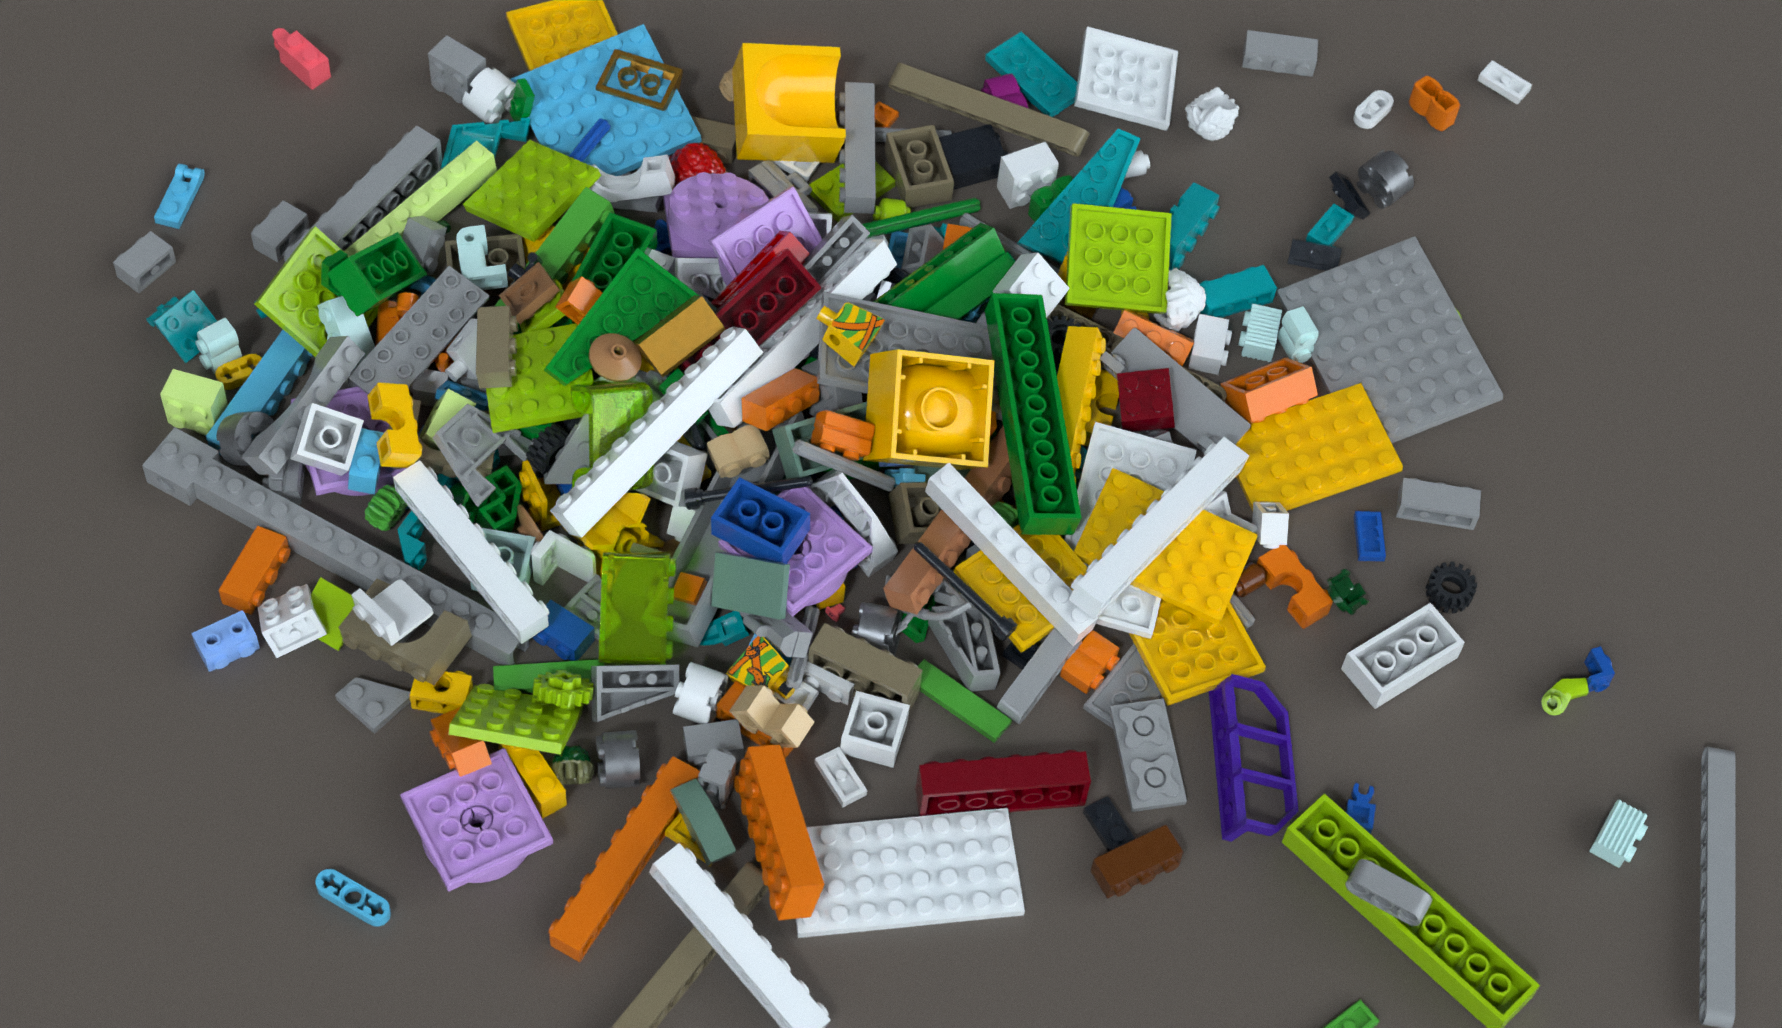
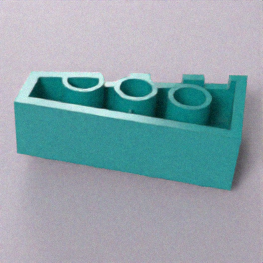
M1195 182L1181 196L1178 205H1174L1169 212L1172 213L1169 254L1170 271L1175 268L1178 270L1181 268L1185 260L1184 255L1186 252H1192L1197 242L1196 238L1198 235L1203 236L1208 227L1209 219H1214L1220 209V206L1217 205L1220 195Z

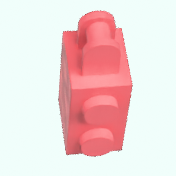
M277 28L273 31L274 46L279 51L281 63L310 89H315L331 78L328 58L297 30L292 34L283 28Z

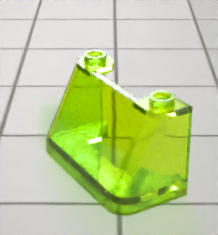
M602 380L570 386L573 408L578 413L589 414V467L575 470L572 476V488L575 486L576 480L582 475L587 474L594 467V462L601 456H605L612 449V444L630 430L632 423L641 419L649 411L648 408L653 403V394L649 385L637 381L613 382ZM654 465L629 490L643 489L650 486L654 477Z

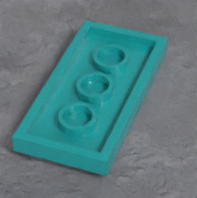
M1019 32L986 54L985 61L1000 75L1011 73L1014 75L1020 92L1043 114L1054 117L1075 103L1077 81L1023 32Z

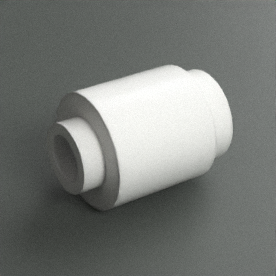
M1142 150L1135 151L1124 179L1145 175L1147 169H1150L1149 157L1147 154L1144 155Z

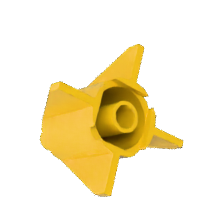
M625 493L582 538L569 534L577 540L580 547H588L596 557V574L600 576L602 585L607 593H611L633 542L646 547H663L665 543L657 536L646 531L645 527L647 526L641 522L650 502V498L643 493Z

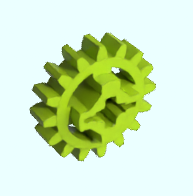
M557 670L554 674L546 672L545 675L538 674V678H534L533 695L537 696L538 700H545L547 704H555L560 708L566 709L570 708L572 704L576 706H581V703L589 704V700L592 701L594 684L589 682L588 678L581 679V675L572 674L566 670Z

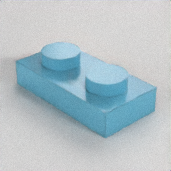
M915 469L885 470V475L895 479L896 484L894 487H897L900 483L925 482V474H915Z

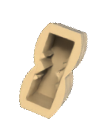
M752 425L741 427L733 433L721 435L707 443L708 453L720 478L735 477L744 468L760 467L770 458L769 449L759 428Z

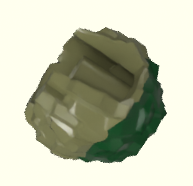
M565 745L562 753L556 754L553 757L551 765L552 771L562 786L564 784L590 783L595 769L588 752L580 745L572 747Z

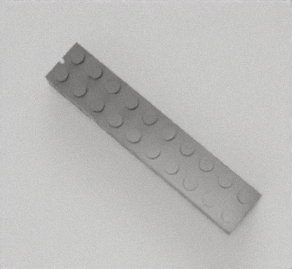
M802 412L797 413L785 420L784 423H780L768 431L759 429L769 449L770 458L766 460L765 464L757 468H744L739 475L732 478H720L716 471L707 491L731 488L739 477L752 484L782 480L785 472L772 430L805 420ZM742 422V423L740 424L739 428L744 427V426H747V425H750V424L745 423V422ZM723 500L705 502V505L700 506V509L696 510L657 586L653 600L649 602L641 617L650 634L694 647L699 646L718 609L711 606L715 552L724 551L718 546V541L721 539L711 534V517ZM680 572L702 577L707 581L696 606L673 600L670 596Z

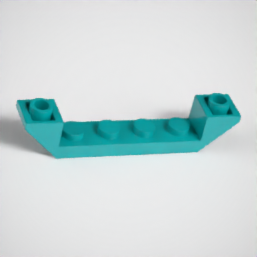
M498 449L494 454L492 471H495L500 463ZM440 473L437 476L438 483L441 486L446 485L449 489L460 481L458 477H446ZM411 510L397 529L404 563L416 570H421L427 561L425 543L418 540L424 531V525Z

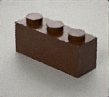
M1164 825L1093 859L1090 871L1107 899L1114 895L1120 897L1129 892L1131 887L1139 883L1145 885L1151 882L1157 874L1163 871L1165 873L1174 871L1180 865L1183 850L1167 825Z

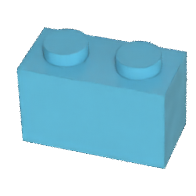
M361 428L349 471L348 490L375 495L381 470L376 442L384 432Z

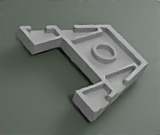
M469 404L465 405L433 436L434 442L477 506L483 503L496 487L476 469L502 444H505L522 461L527 460L526 453L529 451L528 447L534 444L532 442L533 439L529 440L521 436V431L517 429L493 433L490 415Z

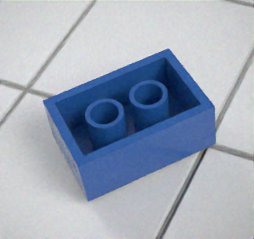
M740 477L711 517L712 535L756 558L786 564L810 531L809 512Z

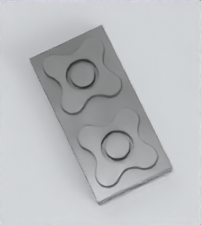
M1164 699L1110 706L1109 712L1131 812L1185 805L1187 799Z

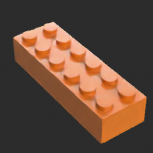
M781 746L748 747L744 759H741L739 773L734 778L735 791L739 792L742 800V814L746 815L749 823V837L753 838L756 846V860L761 863L763 869V883L765 886L768 885L770 906L772 909H775L778 920L811 917L825 884Z

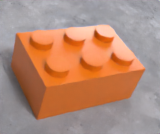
M1286 357L1220 384L1226 391L1225 403L1242 418L1251 423L1262 422L1265 420V417L1271 414L1284 413L1287 411V408L1293 405L1306 404L1309 402V399L1318 396L1312 367Z

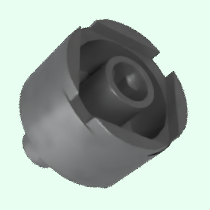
M1382 150L1359 168L1357 186L1362 193H1368L1374 198L1377 207L1384 209L1413 188L1414 178L1413 175L1408 176L1406 169L1409 167L1398 154L1391 150L1387 152Z
M239 412L225 417L220 423L216 435L217 441L220 442L221 449L219 451L221 456L233 465H249L242 458V455L256 436L275 421L263 412Z
M862 602L859 609L860 623L859 625H854L852 636L863 638L870 645L880 650H888L895 657L900 635L895 634L898 623L902 620V610Z
M636 730L602 732L601 736H596L598 757L603 760V763H597L600 787L605 786V789L640 786L639 748L636 747L635 740H638Z

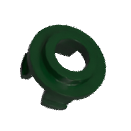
M1342 569L1340 574L1327 579L1329 585L1327 591L1336 606L1343 613L1347 611L1350 615H1354L1358 608L1362 605L1366 606L1369 601L1363 598L1366 592L1361 584H1353L1348 577L1350 571Z

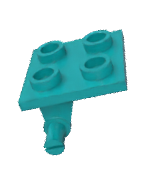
M191 290L180 300L173 296L164 305L160 304L156 307L157 311L146 318L152 327L157 326L184 363H187L200 352L195 343L198 340L197 332L217 322L194 290Z

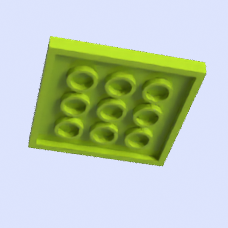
M529 140L463 203V206L467 212L535 242L574 203L584 188H590L601 177V174L593 166Z
M1072 203L1070 206L1066 285L1070 289L1065 294V305L1123 311L1128 309L1133 312L1165 314L1167 309L1165 294L1168 291L1172 213Z
M316 226L308 231L254 303L314 357L325 345L328 337L326 328L319 318L317 305L338 298L337 295L321 285V265L327 256H331L340 250ZM379 305L363 314L368 327L378 315Z
M576 323L513 335V338H516L517 354H513L512 360L516 361L517 375L512 376V387L486 388L493 433L583 417L585 414L584 409L596 394L592 369L567 386H563L544 371L578 326Z
M489 684L474 685L451 721L449 735L561 754L582 715L583 704L581 706L572 704L570 708L565 709L555 704H547L545 700H538L537 696L523 694L517 689L500 691L494 690V686Z

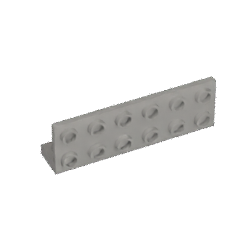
M448 266L348 376L349 388L359 387L369 394L379 382L408 385L409 389L468 321L472 319L477 313L478 308L482 307L489 300V295Z
M1133 328L1110 354L1105 351L1100 357L1101 367L1116 380L1117 373L1169 368L1175 422L1174 429L1203 453L1213 442L1217 444L1223 437L1236 445L1251 428L1250 423L1136 328Z

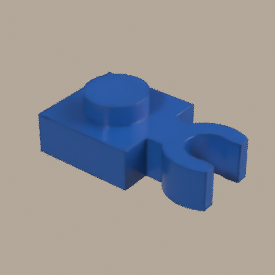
M1355 783L1351 791L1353 800L1348 799L1345 812L1371 834L1376 805L1369 802L1374 794V788L1370 786L1367 794L1363 795L1358 791L1359 784Z

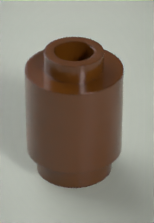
M1254 562L1245 565L1234 590L1237 597H1245L1265 585L1266 572L1264 568Z

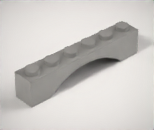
M349 336L330 337L316 355L311 375L297 398L275 422L256 436L242 455V458L259 475L277 474L291 456L305 408L311 403L326 407L365 353Z

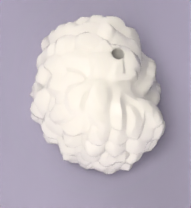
M1215 87L1210 92L1195 98L1194 101L1185 107L1189 128L1193 129L1198 135H1201L1203 139L1210 141L1219 140L1228 135L1230 130L1233 129L1235 118L1238 116L1239 106L1234 103V99H1229V96L1224 94L1219 87Z
M1175 268L1171 271L1169 270L1168 283L1171 289L1165 294L1167 300L1166 313L1153 314L1161 327L1179 331L1181 328H1188L1197 318L1200 311H1203L1206 294L1204 288L1200 286L1196 279L1184 271Z

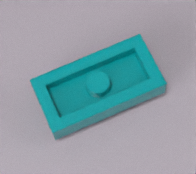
M1333 203L1307 234L1306 240L1332 246L1353 222L1354 215Z

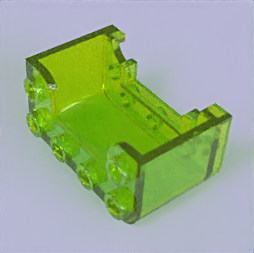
M605 550L603 552L599 634L600 663L666 665L667 659H672L673 641L668 640L667 632H673V615H668V604H674V588H669L670 577H675L676 559L671 558V552Z

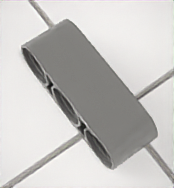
M1360 859L1356 863L1345 883L1346 888L1352 894L1412 926H1418L1432 903L1431 896L1424 890L1365 859Z

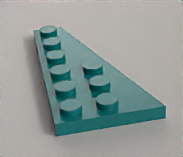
M1118 128L1016 244L1062 264L1068 251L1071 204L1113 207L1141 138Z

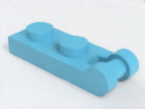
M180 163L177 165L175 175L154 216L155 223L180 229L203 182L204 169H190L187 165ZM185 178L191 179L190 183L185 182Z

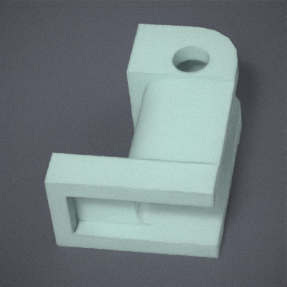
M478 225L462 228L456 238L461 275L482 290L508 287L505 264L487 267L485 255H488L485 226Z

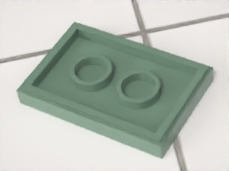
M715 552L711 606L779 620L785 619L790 564L726 552Z

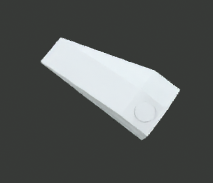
M675 258V277L693 291L698 289L703 295L715 299L727 287L720 273L718 258Z

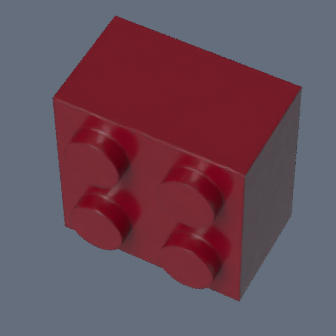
M1169 368L1117 373L1123 430L1137 432L1175 428Z

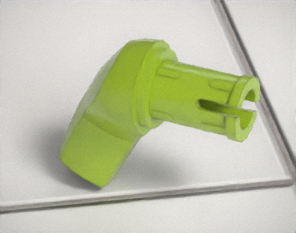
M1586 678L1561 679L1542 698L1541 702L1544 711L1549 715H1559L1565 711L1572 699L1587 696L1589 690Z

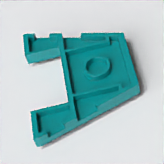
M521 118V121L509 122V119L499 120V123L494 124L477 122L452 125L441 170L475 141H478L494 154V158L496 157L500 138L526 142L530 129V118Z

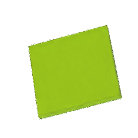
M320 577L311 597L313 608L326 628L327 634L318 639L340 651L343 645V638L339 626L355 604L350 593Z

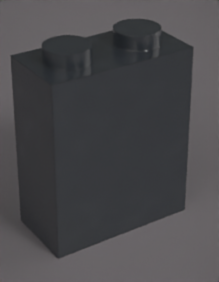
M991 124L938 137L954 181L953 190L998 178L1001 157L1008 155V152L1003 150L998 132H994Z

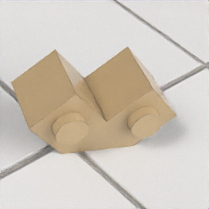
M764 685L746 686L730 709L731 714L746 730L754 734L758 730L772 737L770 740L772 744L780 745L781 748H798L814 724V721L807 714L808 712L805 707L798 703L780 704L773 696L772 690Z

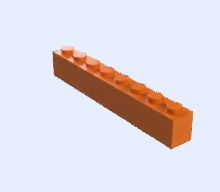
M672 756L668 764L663 763L654 784H649L645 788L641 796V803L638 807L634 806L630 810L626 818L627 823L623 829L619 828L614 833L611 839L612 845L607 852L602 851L595 863L596 868L592 874L587 873L580 884L581 889L576 897L572 895L567 901L563 916L560 919L556 918L551 924L548 933L550 935V945L553 948L581 962L666 837L665 830L679 815L680 811L670 790L693 779H697L699 782L700 771L674 756Z

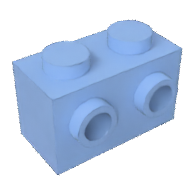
M243 610L191 633L195 647L209 672L215 669H222L230 662L241 657H248L260 649L257 635Z

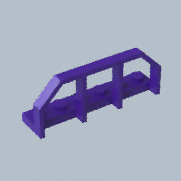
M1231 674L1220 682L1214 690L1209 691L1222 840L1230 842L1247 831L1272 836L1299 811L1288 711L1264 682ZM1234 687L1252 691L1257 695L1275 717L1277 733L1238 723ZM1238 736L1279 746L1282 778L1241 768ZM1243 781L1283 790L1286 813L1274 825L1246 818Z

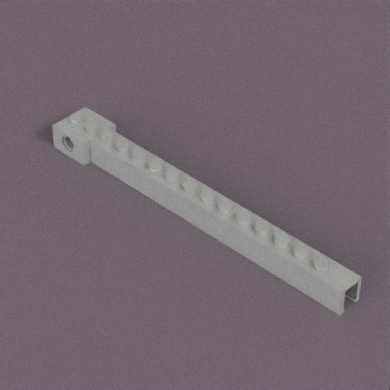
M176 427L173 428L142 465L147 483L189 506L196 499H199L253 530L258 525L287 536L288 545L292 551L365 591L370 588L376 579L390 585L397 580H403L432 607L433 615L423 623L432 627L444 610L467 620L472 636L465 646L500 665H516L513 660L515 648L525 652L529 647V640L521 644L494 611L223 465L218 450Z

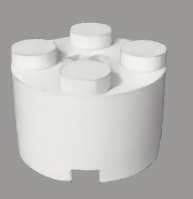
M489 67L485 68L470 83L473 89L470 94L465 92L462 103L463 106L486 124L499 123L501 114L506 110L510 112V101L513 99L516 84L496 68L492 67V70Z
M690 662L685 674L686 681L685 683L680 681L675 692V697L679 699L675 703L673 714L699 724L713 723L716 719V705L721 700L722 694L725 695L729 676Z

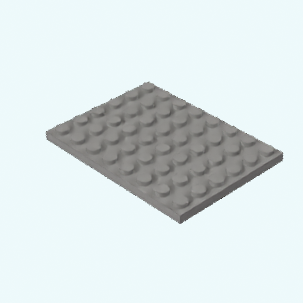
M1415 236L1277 290V296L1285 311L1304 306L1319 332L1316 343L1313 345L1314 351L1311 352L1312 356L1310 359L1328 394L1361 383L1391 443L1503 400V393Z

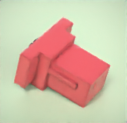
M839 603L831 608L827 606L825 612L833 621L838 622L839 615L844 612L845 608Z

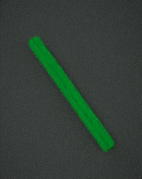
M971 198L865 223L862 225L870 232L865 239L963 216L965 213H976L981 209L980 201L976 198Z

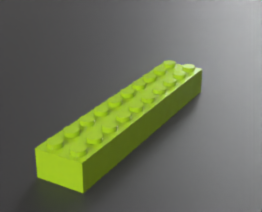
M1323 794L1287 828L1282 843L1487 1028H1503L1533 998L1540 987L1533 978L1326 794ZM1360 859L1375 863L1424 890L1431 896L1432 903L1418 926H1412L1352 894L1346 888L1345 883Z

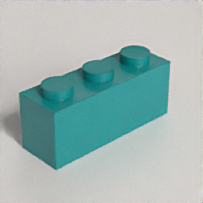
M1265 265L1249 267L1235 274L1229 273L1215 280L1203 281L1200 283V286L1205 290L1206 301L1203 311H1200V314L1223 318L1251 309L1252 303L1258 305L1272 303L1277 287Z

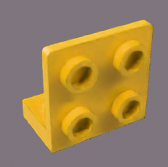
M523 461L522 472H519L522 484L520 498L523 502L527 501L530 517L535 523L537 522L541 532L560 526L561 523L550 511L561 496L556 484H544L543 477L536 478L529 461Z

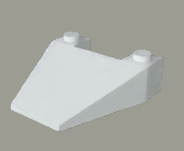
M832 469L808 487L830 508L836 504L859 535L873 547V552L858 563L868 577L894 560L898 552L894 540L889 537L876 514L842 472Z

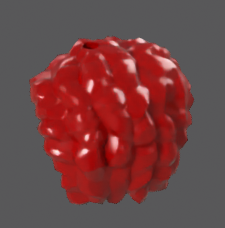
M688 143L681 149L676 150L669 158L675 174L674 187L681 181L696 176L701 172L724 174L726 170L718 154L703 143Z

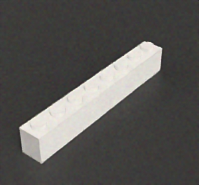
M419 460L394 476L393 481L396 492L521 644L549 626V611L546 605L541 600L538 602L532 596L533 591L527 582H521L516 577L517 572L510 562L505 563L501 559V553L493 542L490 544L487 542L482 528L477 523L472 524L468 519L469 514L464 506L461 504L457 505L453 501L454 497L446 485L441 486L438 483V477L430 466L426 468Z
M950 463L946 464L929 478L925 492L1072 646L1093 630L1098 617L1094 620L1069 600L1073 591Z
M679 843L653 863L649 871L652 877L781 1028H825L830 1022L827 1009L820 1002L816 1003L812 999L805 983L795 979L790 973L791 969L787 962L782 958H777L771 951L772 947L769 941L764 936H759L753 930L750 919L735 909L732 898L726 892H721L718 889L713 876L707 870L700 868L691 850L688 848L684 849Z

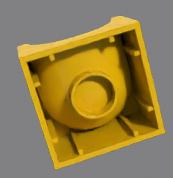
M742 43L732 69L737 160L835 162L846 139V129L838 128L835 116V81L841 57L840 47Z
M900 349L870 354L866 422L875 424V430L871 439L870 453L868 456H864L863 460L943 468L946 464L950 463L956 470L987 468L994 360Z

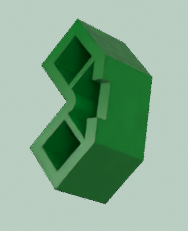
M506 465L485 477L496 489L488 497L487 502L489 504L478 509L475 523L481 528L512 533L522 484Z

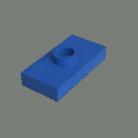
M1355 511L1353 518L1358 561L1384 562L1386 553L1381 512Z

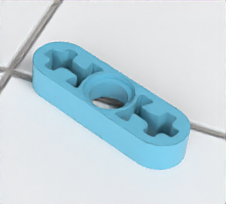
M333 869L323 870L317 875V891L323 898L372 926H382L389 921L391 916L389 903L381 896ZM334 879L335 886L341 890L340 894H338V890L333 886L329 885L325 888L324 881L330 882ZM350 892L361 894L360 901L355 904L347 903L345 897ZM369 907L375 910L381 907L383 914L381 915L377 913L375 916H373L372 911Z

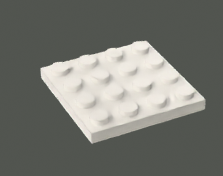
M1087 26L1084 32L1074 106L1167 131L1170 125L1178 51Z

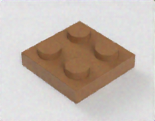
M538 262L499 296L506 306H510L512 316H516L517 322L521 324L523 321L530 319L543 304L551 301L560 289L546 269Z

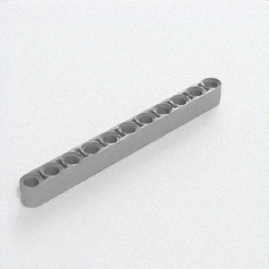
M1706 746L1701 758L1699 1021L1701 1025L1732 1028L1735 1019V751Z

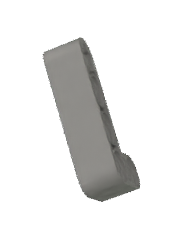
M1054 628L1001 698L997 709L1016 723L1021 724L1062 670L1065 662L1082 644V639L1072 646Z

